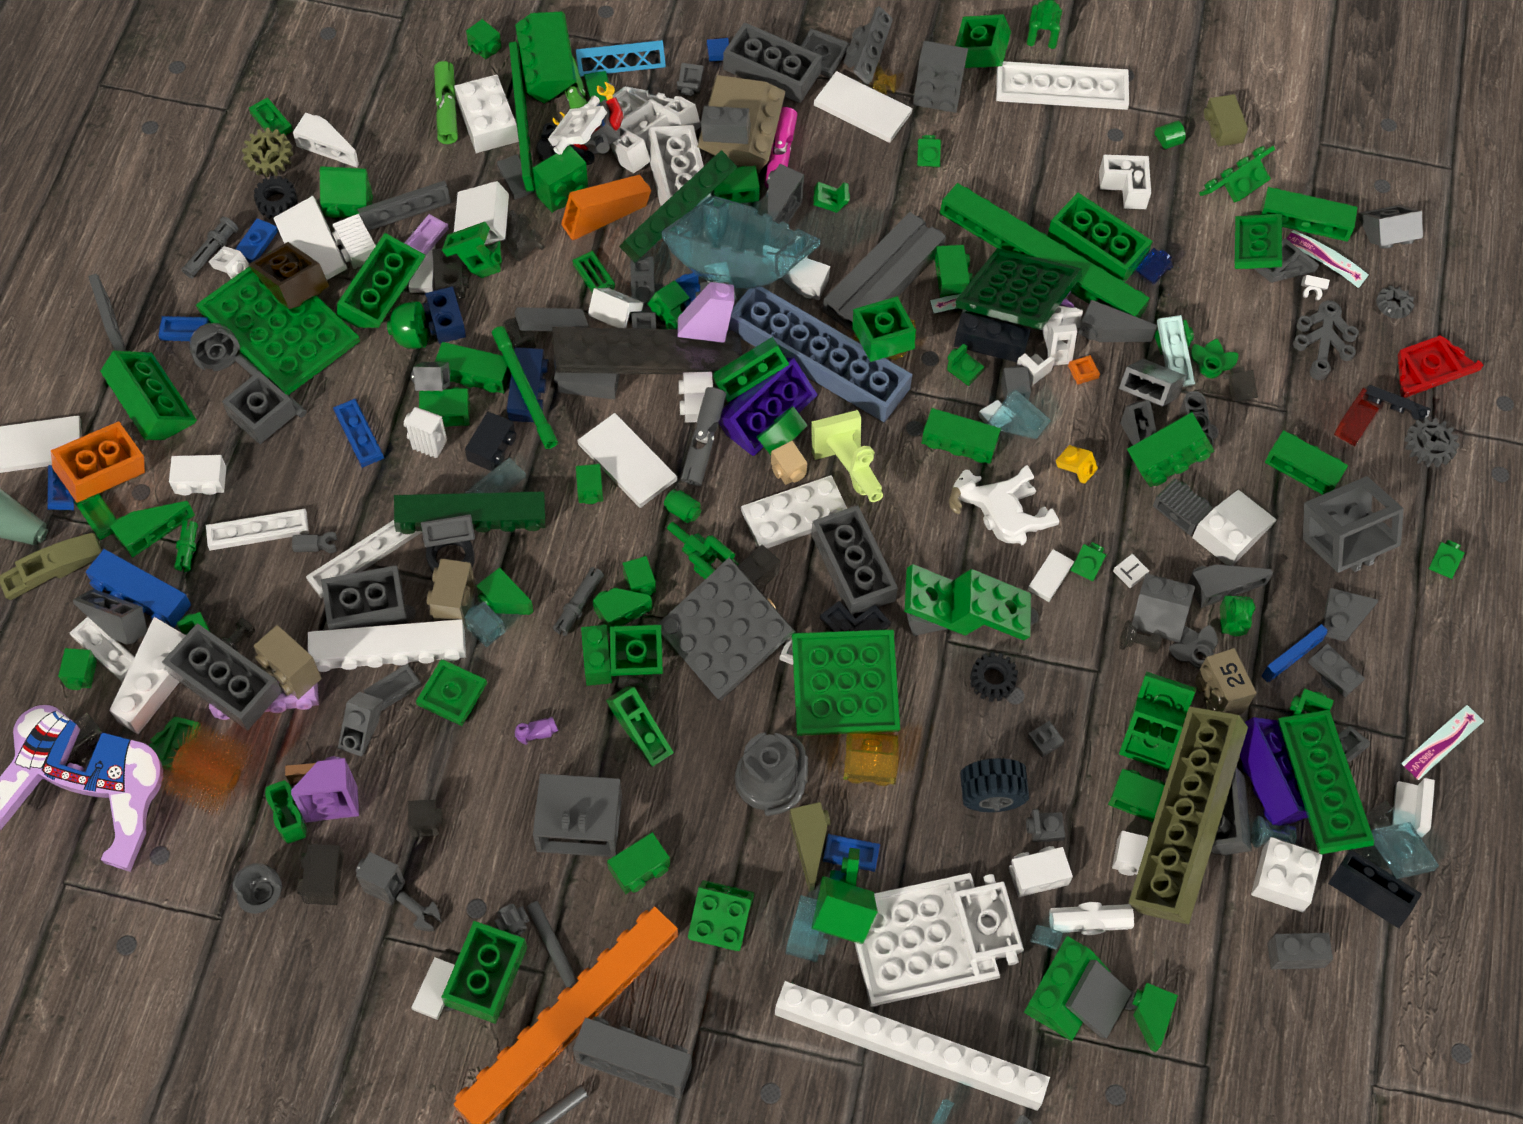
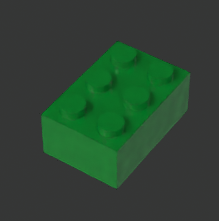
M1193 412L1127 448L1149 487L1163 484L1167 481L1168 477L1175 473L1185 472L1191 464L1197 461L1202 462L1208 459L1211 453L1215 452Z
M473 921L441 996L444 1005L496 1024L527 950L525 938Z

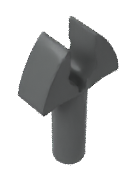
M400 892L397 895V901L417 916V921L413 923L416 929L435 931L432 925L425 922L424 915L433 916L442 923L439 910L434 902L429 907H423L405 892Z

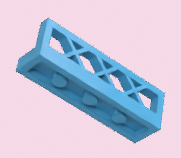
M663 40L575 49L580 76L606 71L607 74L666 67ZM659 50L660 63L651 64L645 57L650 51ZM646 51L643 56H641V55L638 53V52ZM628 53H635L641 58L635 66H629L623 61ZM616 54H624V55H623L622 58L620 59ZM607 55H613L619 60L614 68L608 69L601 63ZM596 56H603L599 61L595 58ZM591 57L597 64L591 71H583L581 58ZM645 61L648 65H640V63ZM620 63H623L626 66L617 68L620 65ZM599 65L604 68V69L596 70Z

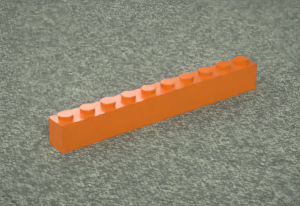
M655 906L650 911L645 910L637 918V924L631 930H624L616 940L618 943L611 950L609 948L605 949L598 956V962L591 969L587 967L577 978L578 982L572 988H565L557 998L559 1001L552 1008L546 1007L538 1015V1021L531 1028L529 1026L524 1028L517 1036L518 1041L511 1048L507 1046L498 1054V1061L490 1068L487 1066L482 1069L476 1076L477 1081L470 1088L465 1087L455 1097L456 1102L453 1105L469 1124H490L578 1036L585 1017L591 1020L593 1017H597L678 937V928Z

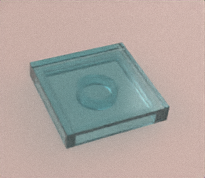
M1411 822L1373 829L1371 831L1374 845L1396 879L1431 872L1439 867Z

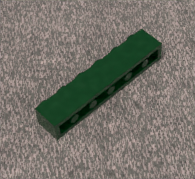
M721 150L627 237L619 247L636 263L722 183L737 166Z
M544 492L394 495L395 531L402 534H413L415 531H422L421 522L471 514L473 529L477 532H489L490 529H501L504 532H511L515 529L538 531L540 528H545Z

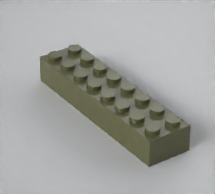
M1189 707L1129 899V904L1140 914L1188 925L1190 923L1248 726L1237 714Z

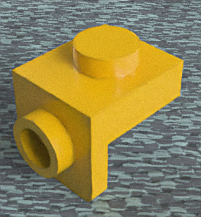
M1069 445L1055 460L1058 468L1077 473L1080 483L1084 484L1098 469L1092 451Z

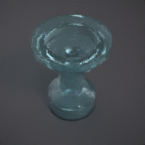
M1257 816L1252 826V844L1254 847L1259 848L1272 837L1294 845L1296 842V828L1285 825L1282 830L1271 829L1269 823L1264 821L1263 817Z

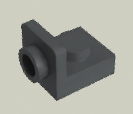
M1033 809L1030 817L1026 818L1027 833L1032 835V842L1064 841L1065 831L1062 812L1039 813L1038 809Z

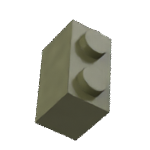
M1235 94L1209 98L1207 107L1204 109V118L1209 122L1211 137L1215 138L1217 146L1243 143L1248 127Z

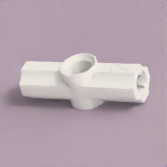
M1087 902L1080 904L1078 907L1051 908L1049 911V923L1052 933L1081 932L1083 935H1097L1104 933L1105 930H1128L1134 927V913L1130 904L1102 906L1099 902Z

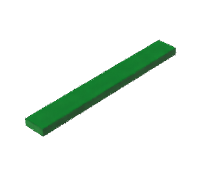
M516 41L509 42L522 177L526 192L534 191L535 183L524 77L519 45Z

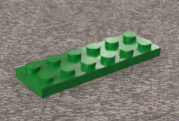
M1330 710L1278 718V726L1319 854L1373 846L1374 838Z

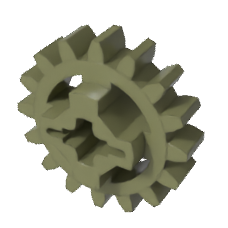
M269 127L266 128L265 133L257 129L258 135L255 136L251 133L250 137L252 140L244 141L247 148L242 149L245 155L243 160L248 164V168L251 171L254 170L258 176L262 172L266 177H269L270 172L277 176L278 169L285 171L283 165L291 164L288 157L293 156L290 149L292 145L287 141L286 135L280 134L278 129H275L273 133ZM274 141L278 142L281 145V147H279L278 144H274ZM254 158L261 161V164L257 163Z

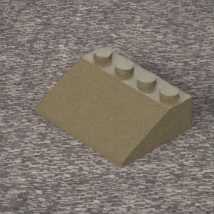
M717 75L708 106L749 108L751 123L748 144L703 141L701 130L697 147L713 155H717L722 150L737 166H756L758 174L769 161L786 91L763 81Z

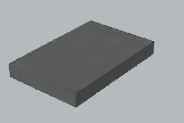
M97 274L90 275L88 277L100 315L114 350L126 351L111 301L100 277Z

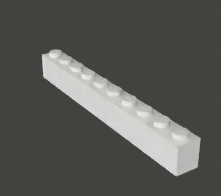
M787 981L784 982L775 1007V1015L1030 1109L1038 1111L1042 1105L1050 1079L1046 1075Z

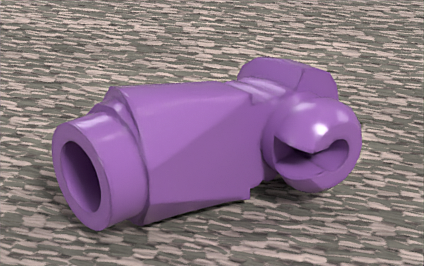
M553 717L529 722V724H518L515 729V737L520 743L527 745L530 740L551 737L553 733L558 731Z

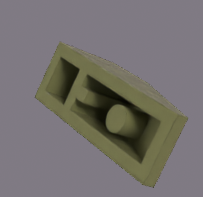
M821 802L792 808L789 812V820L809 892L814 891L827 826L830 825L828 811L822 809Z

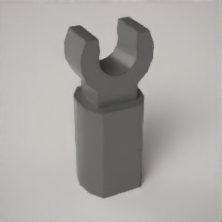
M334 532L325 533L323 536H319V534L293 535V552H319L320 550H325L328 553L337 552L335 544H327L329 541L337 540V535Z

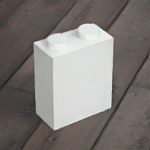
M498 181L459 191L457 195L454 232L485 221L490 230L484 244L504 240L509 193Z

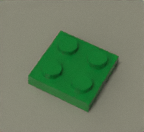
M441 659L417 698L416 704L463 726L486 687L487 681Z

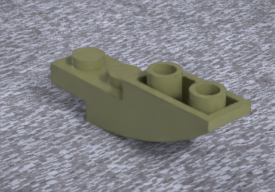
M90 533L67 539L16 561V567L0 575V585L5 597L13 600L53 577L61 579L94 561L102 552L95 534Z

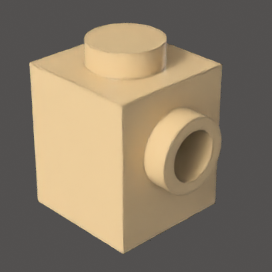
M793 441L771 451L772 470L778 479L781 478L785 485L791 482H798L804 478L807 473V461Z

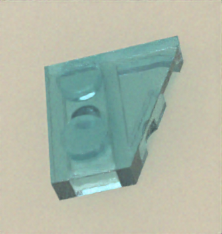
M1013 390L986 424L1001 428L1002 432L1037 439L1051 420L1017 390Z

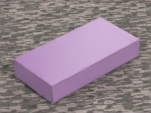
M429 214L404 243L427 255L449 229L448 224Z

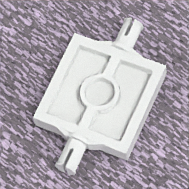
M592 96L583 107L570 109L548 138L551 145L555 146V153L560 155L570 144H584L590 140L591 134L601 125L602 119L607 114L603 106H597L600 103L598 97Z

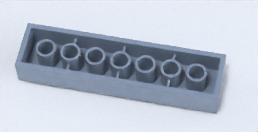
M756 283L752 284L732 309L728 331L755 347L773 337L785 357L794 358L806 377L884 423L910 390L912 380L910 372L886 358L870 362L860 343Z

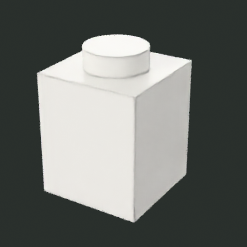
M1121 831L1117 839L1112 869L1118 870L1123 875H1137L1148 837Z

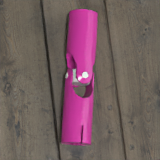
M789 107L781 108L774 137L775 143L772 145L764 183L768 189L767 178L772 170L775 171L779 164L788 167L791 152L790 146L793 141L797 120V112Z

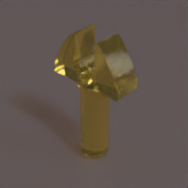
M878 62L875 70L878 80L873 82V88L886 95L887 88L884 85L885 83L891 87L894 93L896 74L887 76Z

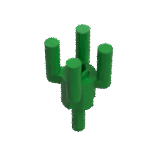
M1043 0L1033 5L1028 25V46L1035 45L1038 30L1044 29L1051 31L1048 47L1050 49L1056 48L1060 33L1059 24L1062 9L1055 0Z
M674 522L667 526V530L684 543L682 552L688 556L689 561L694 564V571L703 579H706L716 570L711 566L716 558L722 563L730 558L740 567V564L733 559L735 553L713 535H709L705 539L699 533L689 535Z

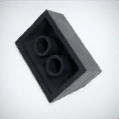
M963 310L953 347L959 348L962 344L968 346L967 350L1018 362V358L1025 353L1031 327Z

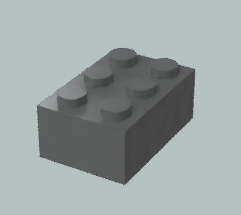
M924 41L919 60L913 105L946 112H957L968 48Z
M397 565L321 579L329 630L408 623L402 582Z

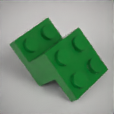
M1146 671L1130 714L1128 728L1121 744L1119 755L1169 771L1196 688Z

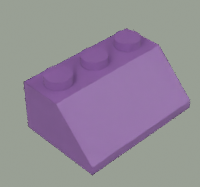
M333 756L326 758L324 761H318L291 790V795L305 822L359 816L358 786L345 758Z

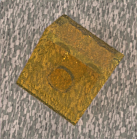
M847 733L843 780L856 784L874 782L879 786L896 785L899 758L898 735Z

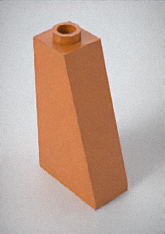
M636 175L570 192L561 225L571 240H576L646 207L651 193L650 186L641 175Z

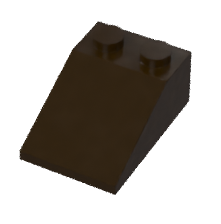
M289 242L249 264L251 270L275 298L288 309L299 307L305 300L321 294L324 289L329 287L319 262Z

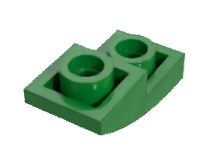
M793 406L776 418L774 424L757 436V439L770 456L771 451L791 442L807 426Z

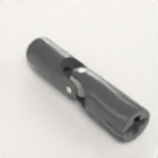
M713 387L705 389L697 418V429L694 431L680 479L687 484L702 485L714 440V432L719 424L727 395L723 390ZM697 441L701 442L705 446L701 449H697Z

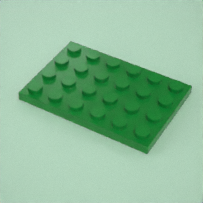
M250 267L196 304L198 311L204 317H207L211 323H218L228 327L238 340L240 345L239 351L275 386L288 395L360 342L359 336L320 298L312 296L299 307L288 309L275 298Z

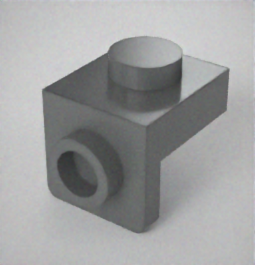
M688 63L681 64L679 81H677L678 91H681V94L694 96V93L700 94L704 66Z

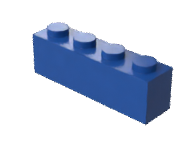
M103 549L85 572L90 579L89 584L94 589L101 592L105 590L111 596L142 607L143 614L150 615L152 620L155 617L172 628L177 625V622L180 621L191 606L185 593Z

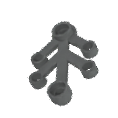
M1334 301L1322 302L1317 313L1309 317L1301 316L1296 324L1298 330L1306 332L1312 325L1323 321L1321 328L1306 336L1298 335L1293 342L1295 349L1303 351L1308 345L1320 339L1317 360L1312 363L1309 370L1311 377L1316 380L1326 379L1331 370L1327 361L1330 342L1340 353V358L1344 361H1351L1356 353L1355 348L1351 345H1345L1332 329L1334 323L1343 333V339L1347 342L1355 341L1359 334L1356 327L1348 326L1342 319V309Z

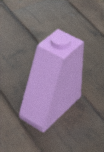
M710 282L678 317V337L725 342L734 305V285Z

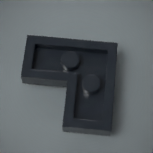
M840 601L820 615V620L831 632L886 630L891 625V622L875 604L856 619Z

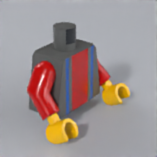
M605 82L606 91L603 87L597 86V92L607 98V100L605 99L597 105L603 106L607 112L602 119L601 125L594 130L588 142L573 144L575 147L585 151L589 149L593 154L609 151V145L620 137V126L624 118L617 98L613 97L614 86ZM559 112V113L563 116V118H564V117H565V114L562 113V112ZM553 117V122L558 126L559 122Z

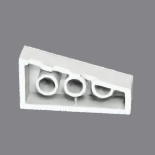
M155 617L109 710L118 723L136 734L141 732L179 683L178 680L169 675L162 661L186 635Z

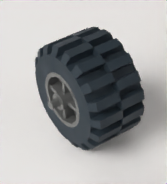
M1005 758L984 759L965 766L960 772L963 805L971 810L979 812L1008 811L1024 805L1029 800L1026 766L1019 761Z

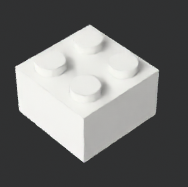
M1270 837L1262 849L1251 895L1304 912L1312 901L1323 854Z

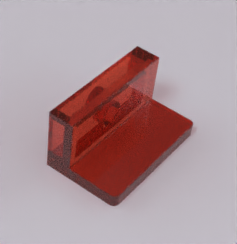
M1362 388L1334 433L1335 436L1354 447L1379 410L1378 407L1363 400L1367 391L1365 388Z

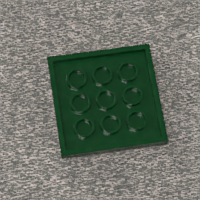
M997 248L956 299V308L1042 330L1082 276V268Z

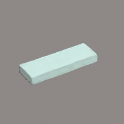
M1182 315L1158 319L1157 325L1166 368L1187 375L1183 387L1194 385L1195 381Z

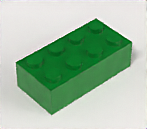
M1078 192L1051 220L1047 235L1052 240L1065 245L1072 252L1085 257L1089 262L1103 268L1106 272L1122 279L1124 282L1148 257L1153 242Z

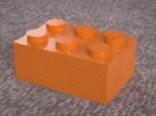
M119 421L50 450L52 468L77 503L145 473L144 455Z

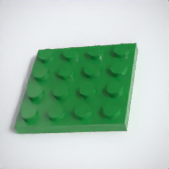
M894 630L793 633L791 635L797 736L900 731Z

